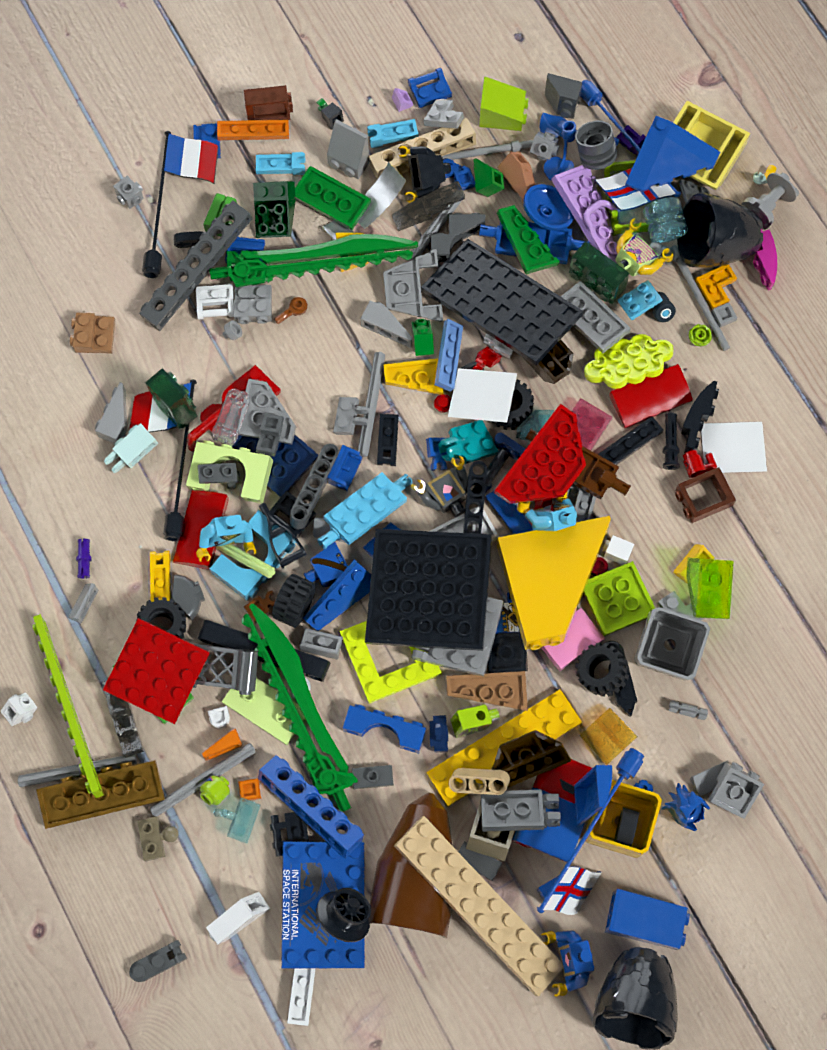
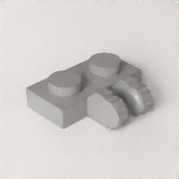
M339 397L333 432L336 435H353L355 425L368 424L367 418L357 417V414H369L370 408L358 406L359 399L357 397Z

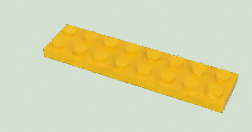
M560 689L529 708L528 711L522 712L427 771L426 774L446 806L449 807L470 794L457 793L450 789L449 779L456 769L492 770L501 744L534 730L556 740L580 725L582 721ZM455 778L459 783H463L462 779ZM475 779L477 783L483 784L482 780Z

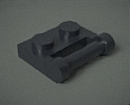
M286 490L270 509L269 513L275 520L288 528L298 539L304 529L314 519L316 512H312L304 528H293L276 515L280 510L290 518L291 509L297 498ZM298 515V516H295L296 519H302V518H303L302 516H299V515Z

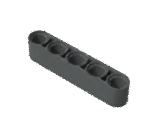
M324 445L291 509L290 525L293 528L302 529L306 526L328 482L329 473L339 454L336 445ZM319 469H323V470H325L326 472H320V471H318V470H319ZM310 485H317L318 487L313 488ZM309 500L310 503H304L303 501ZM298 515H299V516H302L303 518H302V519H296L295 516H298Z

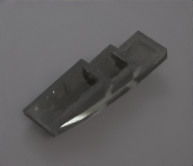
M456 181L406 205L392 214V218L398 231L432 219V215L447 210L448 205L464 200L465 194L459 181Z
M107 680L102 681L103 688H104V686H105ZM105 692L123 756L127 758L144 752L130 703Z

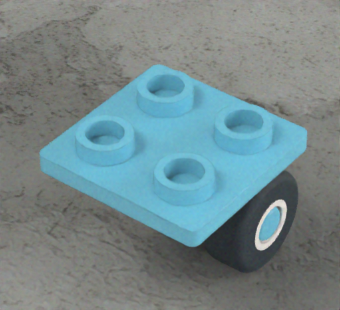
M649 280L639 284L638 287L617 300L630 320H634L649 309H653V315L656 320L664 323L670 321L676 313L675 306L669 301L666 294L657 292Z

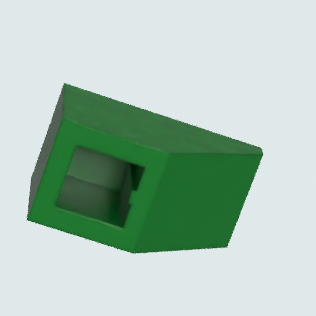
M477 158L473 159L476 192L489 197L504 190L503 173Z
M417 319L411 322L415 355L434 354L430 320Z

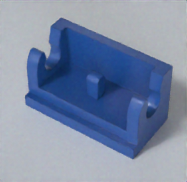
M342 445L329 473L328 484L348 491L363 459L360 456V452Z

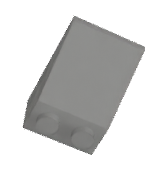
M336 119L327 152L328 164L333 169H339L347 176L359 180L369 164L368 135Z

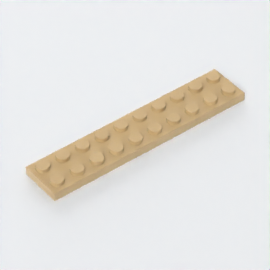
M422 816L394 845L535 996L539 997L564 968L563 963L429 820Z

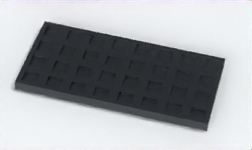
M469 239L421 286L422 292L536 366L583 315V310Z

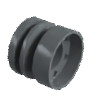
M591 121L585 123L577 130L575 134L581 164L585 168L590 170L603 169L610 166L616 160L615 139L612 126L609 123Z

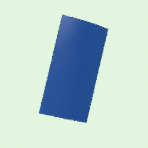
M595 765L574 785L577 826H581L604 807L612 784V765Z

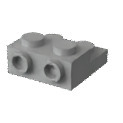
M252 285L237 288L235 286L234 319L237 323L248 324L249 322L265 324L272 322L271 285Z
M726 762L716 778L718 783L708 800L745 819L764 783L755 772L749 770L746 773L742 771L743 767L735 762H732L730 765Z

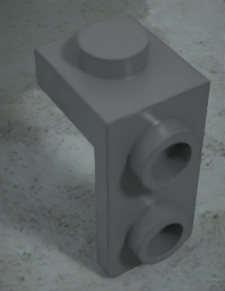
M236 463L201 464L197 467L200 484L227 483V489H235L237 482L240 481V474L236 470Z

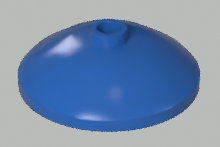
M539 184L532 186L526 192L523 199L524 209L530 219L538 226L558 231L566 229L573 222L574 216L555 187Z

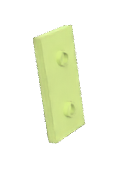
M257 677L255 691L251 692V695H241L238 690L230 689L222 700L224 705L287 746L295 735L289 731V725L292 721L282 716V710L285 705L275 700V694L278 691ZM293 701L302 721L304 722L305 717L299 705Z

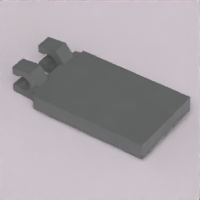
M542 790L505 791L501 795L481 794L482 831L544 830L547 826H560V812H546V808H559V794L542 795Z

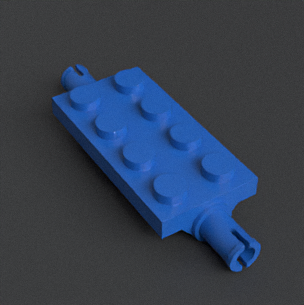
M501 222L497 227L481 224L479 236L492 237L497 240L495 253L517 257ZM528 222V226L533 231H536L540 241L549 247L550 253L554 258L557 257L560 264L567 265L568 254L571 250L588 252L589 241L573 239L571 237L573 229L566 228L554 231L542 228L536 223Z

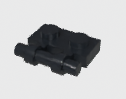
M295 812L285 813V822H279L278 815L270 816V831L273 832L274 839L272 847L275 849L276 857L283 856V842H309L307 824ZM281 829L287 830L288 840L282 841Z

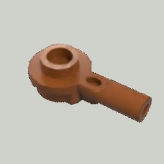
M301 297L293 298L289 304L290 308L275 317V322L280 324L292 315L304 314L308 308L306 300Z

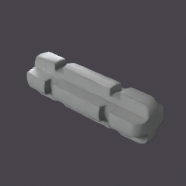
M673 700L669 704L670 712H679L681 715L693 718L696 716L697 719L705 720L708 715V710L700 707L698 709L697 706L685 703L679 704V702Z

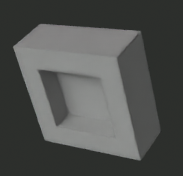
M730 303L712 310V314L719 327L737 320V316Z

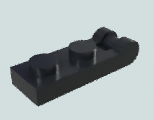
M380 414L377 466H383V464L396 466L398 414ZM383 452H391V457L383 456Z

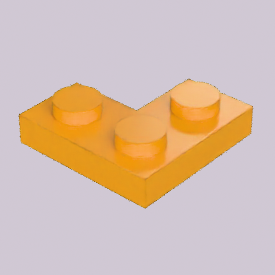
M728 264L697 277L695 282L713 310L730 302L723 287L736 282L737 277Z

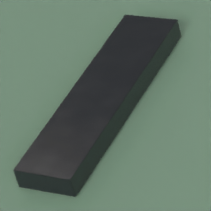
M651 416L598 455L618 465L663 433L664 430L654 417Z

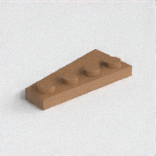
M525 671L486 673L484 677L474 674L446 676L447 696L528 711Z

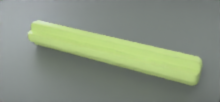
M232 544L216 546V549L268 578H272L276 573L274 567Z

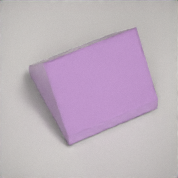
M398 88L394 89L392 99L399 112L413 106L407 91Z

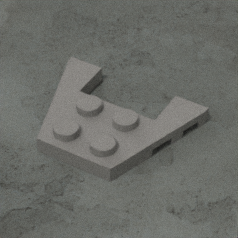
M437 249L383 272L386 307L388 310L443 322L442 304L422 305L419 269L438 267Z

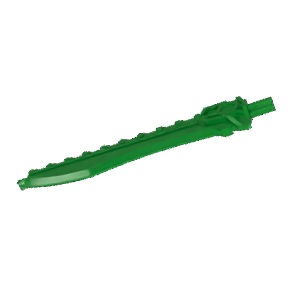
M356 234L300 248L241 251L239 255L234 251H227V266L212 268L209 272L211 280L229 277L236 288L269 283L274 277L285 280L290 274L300 278L304 276L305 272L316 275L322 269L331 273L335 271V267L346 271L353 264L360 268L366 266V262L377 266L382 260L393 263L397 261L398 257L408 261L412 259L413 252L405 249L417 248L418 242L388 235Z
M250 604L249 607L265 638L261 639L248 614L241 618L242 624L251 629L250 633H248V639L258 644L255 650L258 651V656L265 660L262 664V670L272 675L268 679L269 685L278 690L277 694H275V700L285 705L282 710V716L292 721L289 725V731L299 736L296 741V747L306 752L303 756V762L312 783L317 788L319 794L333 795L339 810L344 812L352 808L344 789L352 786L353 783H357L358 779L353 773H348L349 767L316 709L303 673L300 658L292 644L256 605ZM267 646L270 647L322 752L332 756L340 771L336 770L329 757L318 753L266 649Z

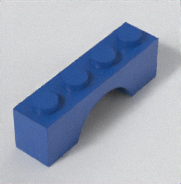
M358 704L349 706L343 725V732L363 737L370 729L385 727L396 734L399 739L400 749L417 754L420 753L426 733V728L423 727L422 723L412 721V723L404 722V718L394 715L392 718L387 717L382 711H367L366 707Z

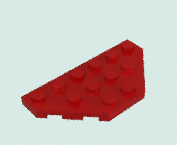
M560 404L494 490V493L509 504L564 497L586 467L576 414Z

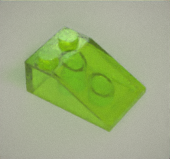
M688 558L686 577L693 616L695 618L730 619L734 561Z

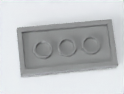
M581 281L561 296L583 310L582 317L573 326L602 354L630 332L631 328Z

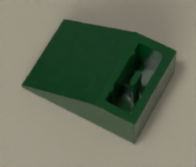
M295 182L253 183L256 238L291 237L296 201Z

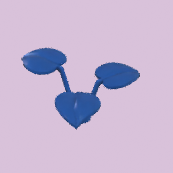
M543 112L540 119V132L544 134L545 132L555 135V138L560 136L564 139L563 158L551 157L544 164V173L551 180L555 175L574 168V163L565 159L567 144L576 139L575 134L577 130L575 122ZM614 137L615 145L617 147V145L619 144V139Z

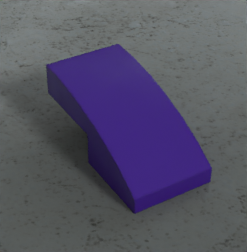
M627 125L624 130L641 149L646 136L644 134L640 136ZM620 132L616 137L619 139V143L638 156L639 152Z

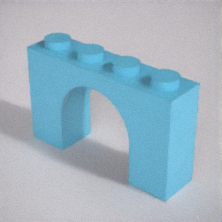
M258 510L248 523L252 527V533L268 546V556L264 562L277 569L280 567V564L271 548L266 516ZM273 526L272 530L278 528V526ZM287 532L273 539V545L280 560L287 553L290 554L296 546V542ZM223 554L209 568L215 577L247 601L250 597L254 598L259 591V586L270 579L253 569H244L237 566Z

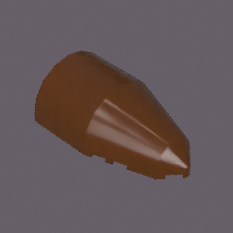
M426 793L407 806L377 861L370 899L371 915L369 923L408 928L447 938L452 907L394 847L422 816H425L453 846L448 812L433 793Z

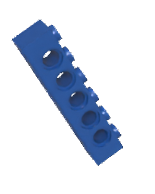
M275 755L259 770L258 779L341 856L346 858L362 843L364 834L361 828L353 825L342 811H338L333 807L332 802L328 798H324L319 794L315 786L309 785L299 772H295L290 768L285 759ZM279 777H285L287 780H280ZM293 790H299L302 793L297 794L294 793ZM308 803H313V804H315L316 806H315V807H310V806L308 805ZM327 816L331 820H324L322 817ZM337 830H343L345 834H340Z

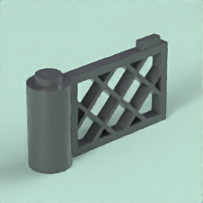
M194 644L207 651H213L217 658L212 663L208 659L206 660L207 667L200 672L193 688H196L197 684L238 690L241 695H251V692L255 691L258 651ZM227 653H234L233 662L228 665L223 656ZM219 660L226 668L220 674L213 667ZM208 669L216 676L212 681H208L203 675ZM227 671L232 676V684L226 683L221 677Z

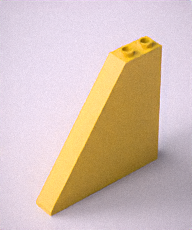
M610 516L576 522L574 526L557 531L534 530L498 537L497 550L525 650H537L546 645L557 646L564 642L609 529Z

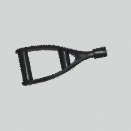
M266 503L260 504L259 508L262 514L266 516L271 548L281 568L284 569L286 565L303 556L306 557L307 554L297 537L271 516ZM273 526H278V528L272 530ZM287 532L297 543L300 550L280 560L274 548L273 539Z

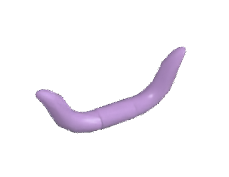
M598 200L589 206L584 212V222L590 233L594 230L590 215L600 207H607L610 210L621 212L619 208L607 200Z

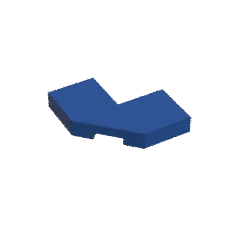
M449 158L443 159V163L451 165V172L445 174V177H454L458 191L475 187V180L470 168L456 164Z

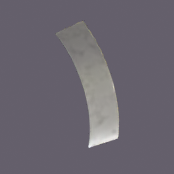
M389 162L380 177L365 194V196L371 198V203L358 221L364 229L386 210L406 182L403 176ZM332 221L322 227L333 240H336V233L338 232L354 233L353 230L346 228L336 221Z

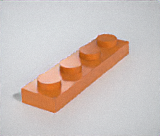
M289 120L217 121L218 140L289 139Z

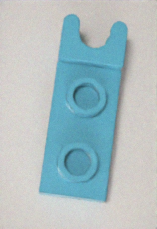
M415 119L385 125L375 124L367 127L368 136L371 137V148L419 137Z
M292 152V154L256 155V174L293 173V175H304L305 165L300 163L306 162L305 153Z

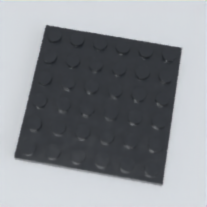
M376 529L365 644L483 651L492 534Z

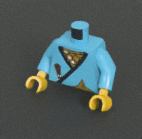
M568 491L564 497L556 498L557 501H560L559 503L535 510L529 509L530 501L518 503L517 510L521 513H526L525 516L532 523L533 530L557 531L576 525L577 512L571 500L567 499Z
M241 515L212 519L206 527L202 528L200 533L199 547L201 548L196 552L200 562L203 556H205L207 561L210 560L211 556L207 551L208 547L246 542L243 545L244 551L253 550L255 555L256 548L252 542L251 525L242 520Z

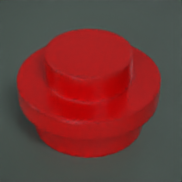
M445 394L437 396L434 400L435 409L441 413L449 411L451 397Z

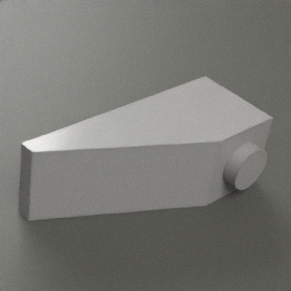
M370 300L361 317V326L411 348L412 337L384 304Z

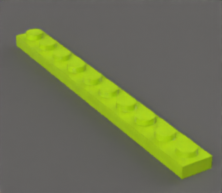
M41 614L33 617L35 624L32 626L36 636L39 635L41 641H38L42 653L45 652L47 657L44 658V663L47 669H51L52 675L49 676L53 687L56 686L58 690L55 696L58 703L62 704L64 708L61 714L64 721H68L70 726L67 728L70 739H74L76 744L73 746L76 757H80L82 762L79 764L82 775H86L88 780L85 782L86 789L89 794L92 793L96 798L104 796L48 627Z

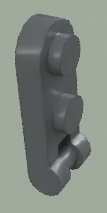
M179 940L134 962L129 970L132 980L136 982L147 981L185 961L187 957L180 949L181 944ZM173 951L175 958L170 960L167 953Z

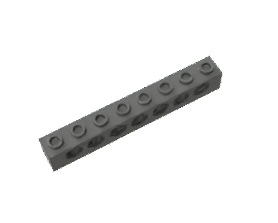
M233 200L230 204L224 206L222 214L212 221L208 231L201 234L198 243L188 250V255L184 260H180L177 263L175 271L165 278L161 288H157L151 300L141 307L139 314L143 319L159 331L162 330L208 274L210 269L213 268L250 223L252 217L248 211ZM228 220H234L233 224L225 225ZM222 234L220 239H214L215 235ZM205 248H211L208 253H202ZM199 262L197 267H191L192 263ZM182 276H187L184 282L179 281ZM170 290H176L173 296H168ZM159 304H164L161 310H156Z

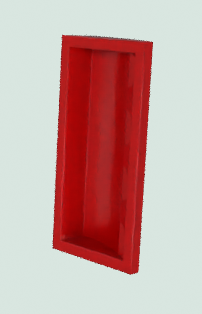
M679 364L664 369L657 377H646L641 383H629L622 388L610 391L609 395L624 428L693 401Z
M200 490L191 491L184 519L183 534L178 541L173 563L210 570L216 546L207 548L211 556L210 560L207 561L205 556H203L200 562L196 555L197 550L201 548L199 547L200 533L202 528L206 527L212 519L225 517L229 501L227 494Z

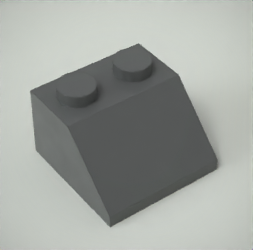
M548 73L545 97L557 115L563 118L574 119L583 82Z

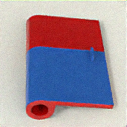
M571 759L569 763L536 776L531 790H542V795L559 794V808H546V812H560V826H547L544 830H516L512 841L567 863L576 848L585 822L581 826H577L575 795L562 789L560 779L574 786L592 767Z

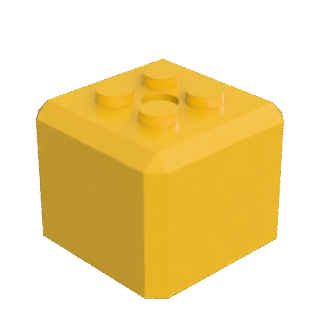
M612 780L610 792L617 781ZM621 782L587 837V843L634 858L644 855L649 850L662 802L659 794ZM623 807L639 812L637 828L631 847L614 842L617 829L614 820L617 816H620ZM596 812L592 817L589 818L586 831L598 812Z

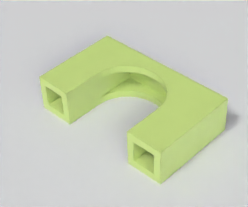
M203 440V443H196L186 486L190 490L209 491L211 483H199L198 465L221 464L228 460H236L244 465L246 471L241 497L245 501L262 504L273 459L269 455L252 453L247 448L240 447L237 450L232 449V446L227 444L216 446L211 441Z

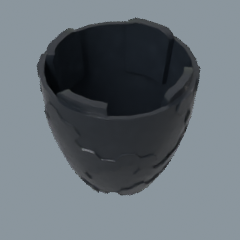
M697 193L688 200L681 214L678 215L674 234L677 238L680 256L685 265L697 268L720 267L747 259L761 248L763 242V233H761L763 223L756 214L734 201L723 199L716 195Z
M634 947L629 949V951H623L613 964L611 971L608 972L596 1000L593 1023L595 1030L604 1038H614L619 1041L635 1044L644 1050L660 1049L662 1046L669 1045L674 1040L675 1033L677 1032V995L673 972L668 958L664 955L659 957L657 952L652 949Z

